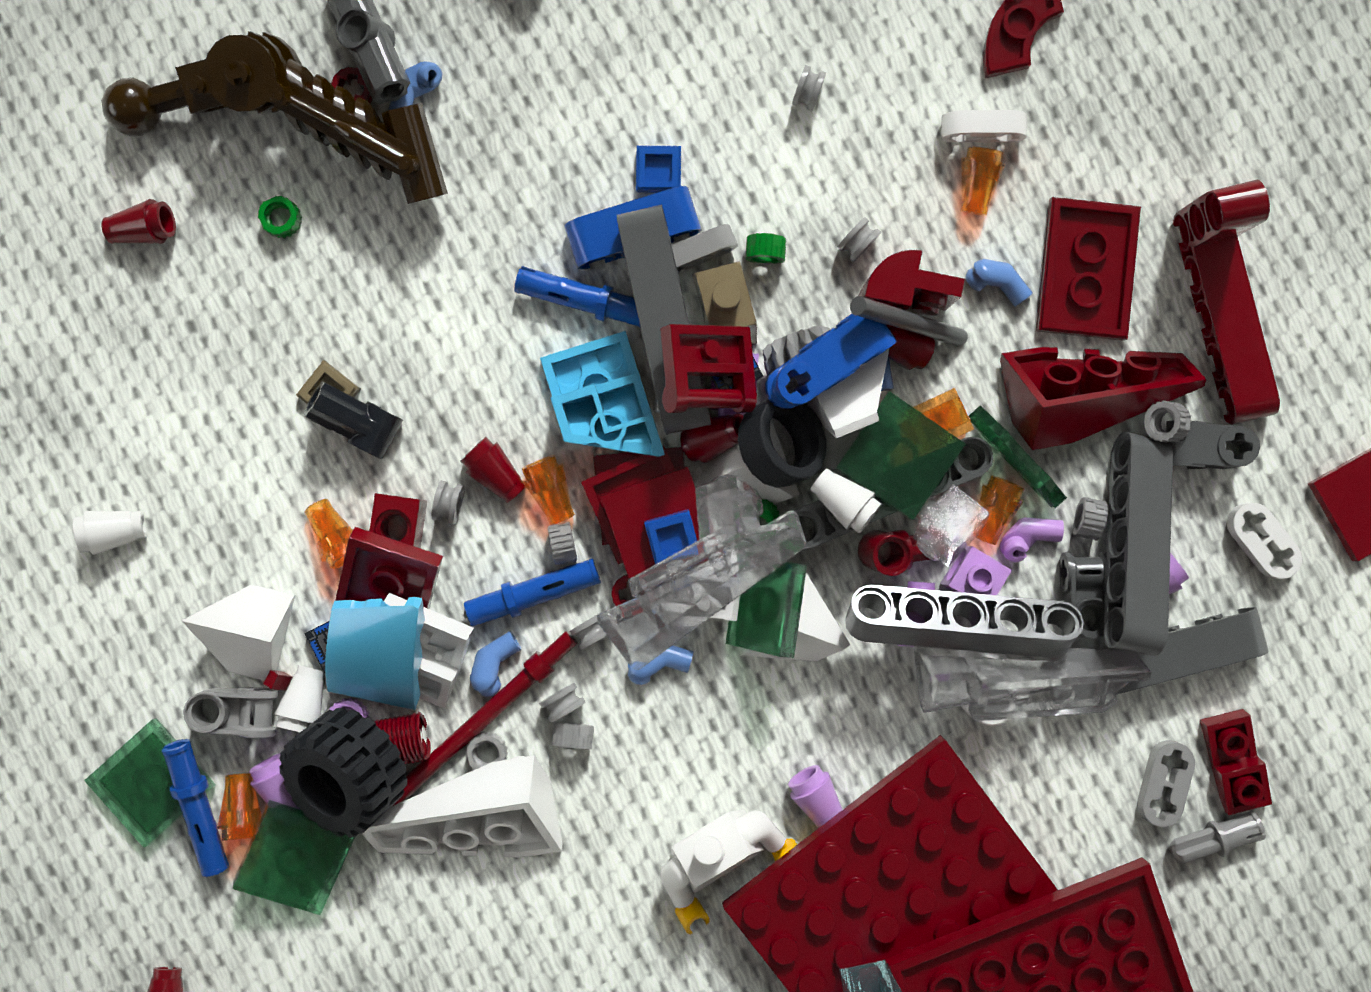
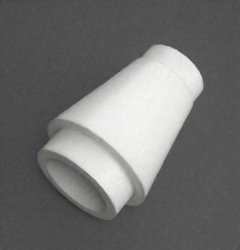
M825 469L810 489L846 530L851 527L858 533L862 532L882 505L873 498L876 493L831 472L829 469Z
M85 511L84 516L75 517L73 519V533L79 552H91L92 555H97L138 540V538L147 537L146 527L142 525L145 522L143 512Z
M298 665L296 674H294L275 712L276 715H279L276 727L301 732L320 717L324 682L323 671Z

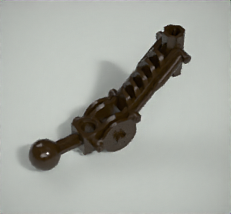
M248 31V35H228L218 40L207 53L206 59L175 67L178 80L151 87L135 78H122L106 88L101 100L102 112L108 124L128 136H142L150 132L157 126L162 113L188 107L190 114L213 112L224 108L237 112L257 111L258 114L268 110H272V113L281 110L297 131L305 135L311 133L316 141L325 146L331 144L339 154L346 158L352 155L354 160L366 169L372 166L376 173L386 180H390L392 172L398 174L407 204L448 194L422 103L383 112L381 115L384 122H382L368 101L360 97L355 101L348 90L341 86H337L334 89L332 84L319 74L313 77L311 72L302 66L294 49L280 37L267 32H262V35Z

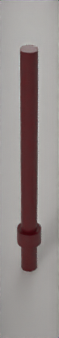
M566 630L541 654L536 651L523 663L525 668L440 744L430 754V758L427 761L423 760L406 775L407 786L404 788L405 793L394 805L407 800L535 682L542 683L555 671L553 666L578 644L577 640Z

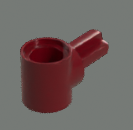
M873 530L861 538L857 551L859 560L865 567L887 576H897L905 570H910L913 562L947 557L950 542L946 533L942 531L909 536L905 530L889 532ZM889 542L891 547L890 556L885 562L880 563L878 559L879 549L883 544Z

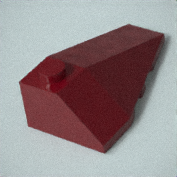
M1038 347L1002 353L1000 358L1012 424L1031 450L1075 443L1147 412L1148 408L1152 407L1151 405L1156 404V402H1170L1205 386L1207 380L1183 353L1129 351L1126 353L1124 361H1116L1107 356H1100L1099 349H1084L1083 360L1057 358L1059 353L1057 347Z

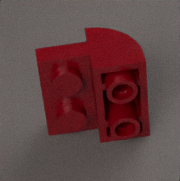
M904 250L884 259L872 272L858 296L905 311L912 305L911 310L913 312L937 316L939 310L946 311L961 298L965 279L921 270L919 266L923 251Z

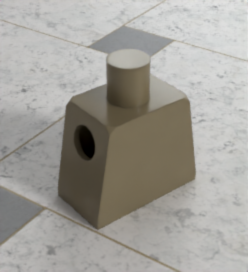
M740 261L693 273L692 277L705 325L750 327L752 345L757 344V322Z

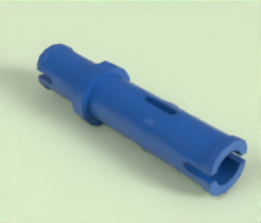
M522 266L518 271L514 287L515 293L595 314L596 320L605 321L606 318L640 327L634 297L614 292V287L604 285L603 288H599Z
M592 558L514 585L510 581L501 584L502 589L465 601L464 608L470 625L473 627L507 615H511L512 618L521 616L522 610L600 584L601 580ZM564 581L563 585L548 590L544 589L546 585Z
M190 739L174 741L164 746V749L161 750L173 784L169 789L170 794L174 800L179 802L202 877L214 876L225 871L228 868L227 866H229V862L207 797L208 780L205 775L200 774Z

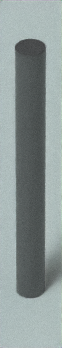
M862 296L853 298L850 303L851 313L859 317L955 346L964 345L968 339V334L964 329Z

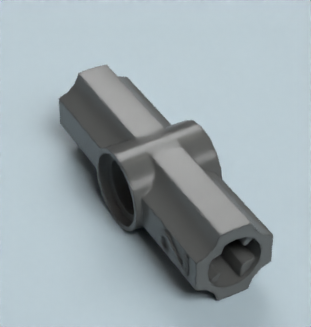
M327 0L337 20V39L341 45L350 49L372 100L383 104L389 101H397L408 93L407 88L411 83L394 48L396 39L394 31L381 20L373 0Z

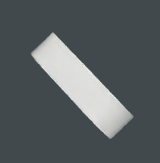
M959 110L948 112L941 116L942 141L1019 142L1027 138V113L1019 110Z
M1258 503L1240 504L1232 509L1228 515L1227 528L1233 539L1257 569L1265 576L1276 579L1289 578L1295 575L1302 564V553L1298 545L1270 510ZM1244 513L1246 515H1258L1259 520L1256 521L1255 526L1262 534L1261 538L1254 531L1243 532L1241 527L1246 522L1243 517ZM1268 543L1274 550H1285L1287 552V555L1283 558V562L1286 565L1284 568L1281 566L1271 567L1270 562L1274 559V556L1266 546Z

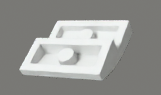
M389 593L384 602L389 606H404L407 600ZM423 607L425 622L420 634L423 659L418 671L420 699L445 708L462 666L473 627Z

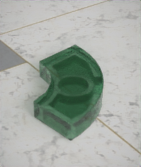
M981 405L969 415V421L1051 508L1054 507L1056 509L1067 499L1053 479Z

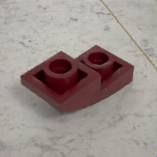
M1244 709L1200 719L1224 811L1228 815L1272 805L1266 763L1257 756L1251 715Z

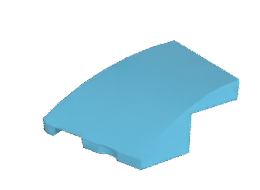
M626 331L540 358L552 394L550 399L564 442L657 457L665 455Z
M409 597L404 606H389L382 599H368L362 602L354 600L334 601L331 609L326 645L325 675L327 691L416 710L421 695L418 671L423 659L420 634L425 622L422 598Z

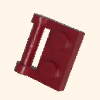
M669 324L660 328L666 384L662 393V404L666 412L683 413L687 408H732L737 413H750L754 410L757 403L750 327ZM687 376H732L733 388L689 389Z

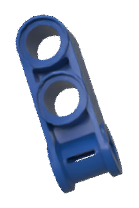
M850 314L840 321L836 328H832L800 349L796 356L775 369L768 376L765 383L767 397L774 406L782 409H790L809 402L823 391L832 388L860 368V365L867 363L886 351L897 340L886 324ZM791 378H795L798 385L793 389L794 392L789 393L785 386L790 382Z

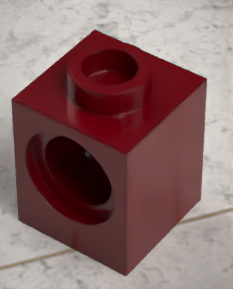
M375 493L369 531L391 538L388 533V523L393 517L399 515L407 523V533L399 541L421 548L427 500Z

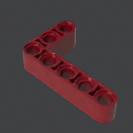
M1258 179L1208 191L1176 212L1173 219L1174 227L1178 226L1182 242L1178 244L1185 270L1190 269L1194 285L1190 286L1196 313L1201 312L1205 328H1202L1201 332L1207 355H1212L1216 371L1212 372L1218 397L1219 399H1224L1227 414L1223 416L1229 425L1275 415L1280 408L1279 393L1238 240L1239 235L1265 222L1269 217V196L1265 186Z

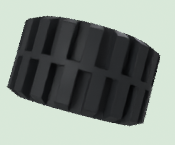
M336 708L334 711L330 709L290 740L284 746V750L280 753L279 757L282 763L279 766L280 774L285 780L283 784L286 791L290 793L295 805L303 811L310 821L317 823L321 829L325 831L330 830L334 835L341 837L345 834L348 837H356L359 833H364L405 793L404 788L407 786V777L404 773L407 770L405 762L399 757L401 754L399 749L390 741V736L384 729L381 730L377 727L376 722L369 717L366 719L362 717L360 712L355 710L348 712L345 708Z

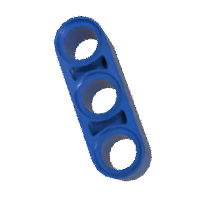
M681 186L667 189L586 214L567 222L564 227L577 269H589L590 263L603 259L605 263L625 258L617 223V215L662 204L671 243L675 242L674 237L689 233L690 237L699 234L702 229L689 188Z

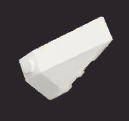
M535 755L527 757L517 756L509 760L491 762L396 804L362 833L378 853L433 854L436 852L438 843H442L453 849L462 850V856H477L478 845L505 846L504 857L520 858L562 852L563 845L551 780Z

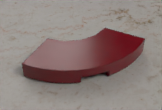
M1005 0L994 15L986 34L983 52L985 78L1028 69L1031 66V45L1035 34L1046 22L1060 17L1064 13L1061 0Z

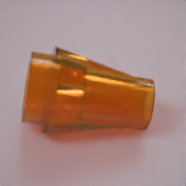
M983 147L967 148L966 157L961 158L962 204L960 212H973L976 215L987 216L990 202L1006 164L1002 163V151Z
M555 455L542 458L521 468L525 477L522 480L523 484L546 515L550 525L560 523L575 515L571 507L563 463L558 464Z
M991 475L987 484L982 483L975 525L971 535L984 542L996 545L999 537L1025 500L1021 497L1025 488L1011 481Z
M328 499L319 500L307 507L304 513L309 520L320 560L327 562L331 569L340 568L343 566L348 539L353 529L333 508Z
M250 773L225 775V788L217 829H222V841L260 837L259 826L264 825L256 791L250 784L253 780Z

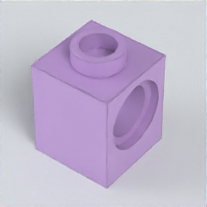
M963 546L940 584L952 592L997 595L1012 570L973 546Z

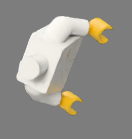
M744 809L720 816L671 847L673 858L662 866L660 872L661 880L676 907L675 914L686 933L693 934L690 925L697 919L702 918L706 925L710 922V918L700 901L694 897L695 893L765 850L772 853L775 861L797 845L796 841L788 838L785 839L783 833L761 811L754 810L746 813Z

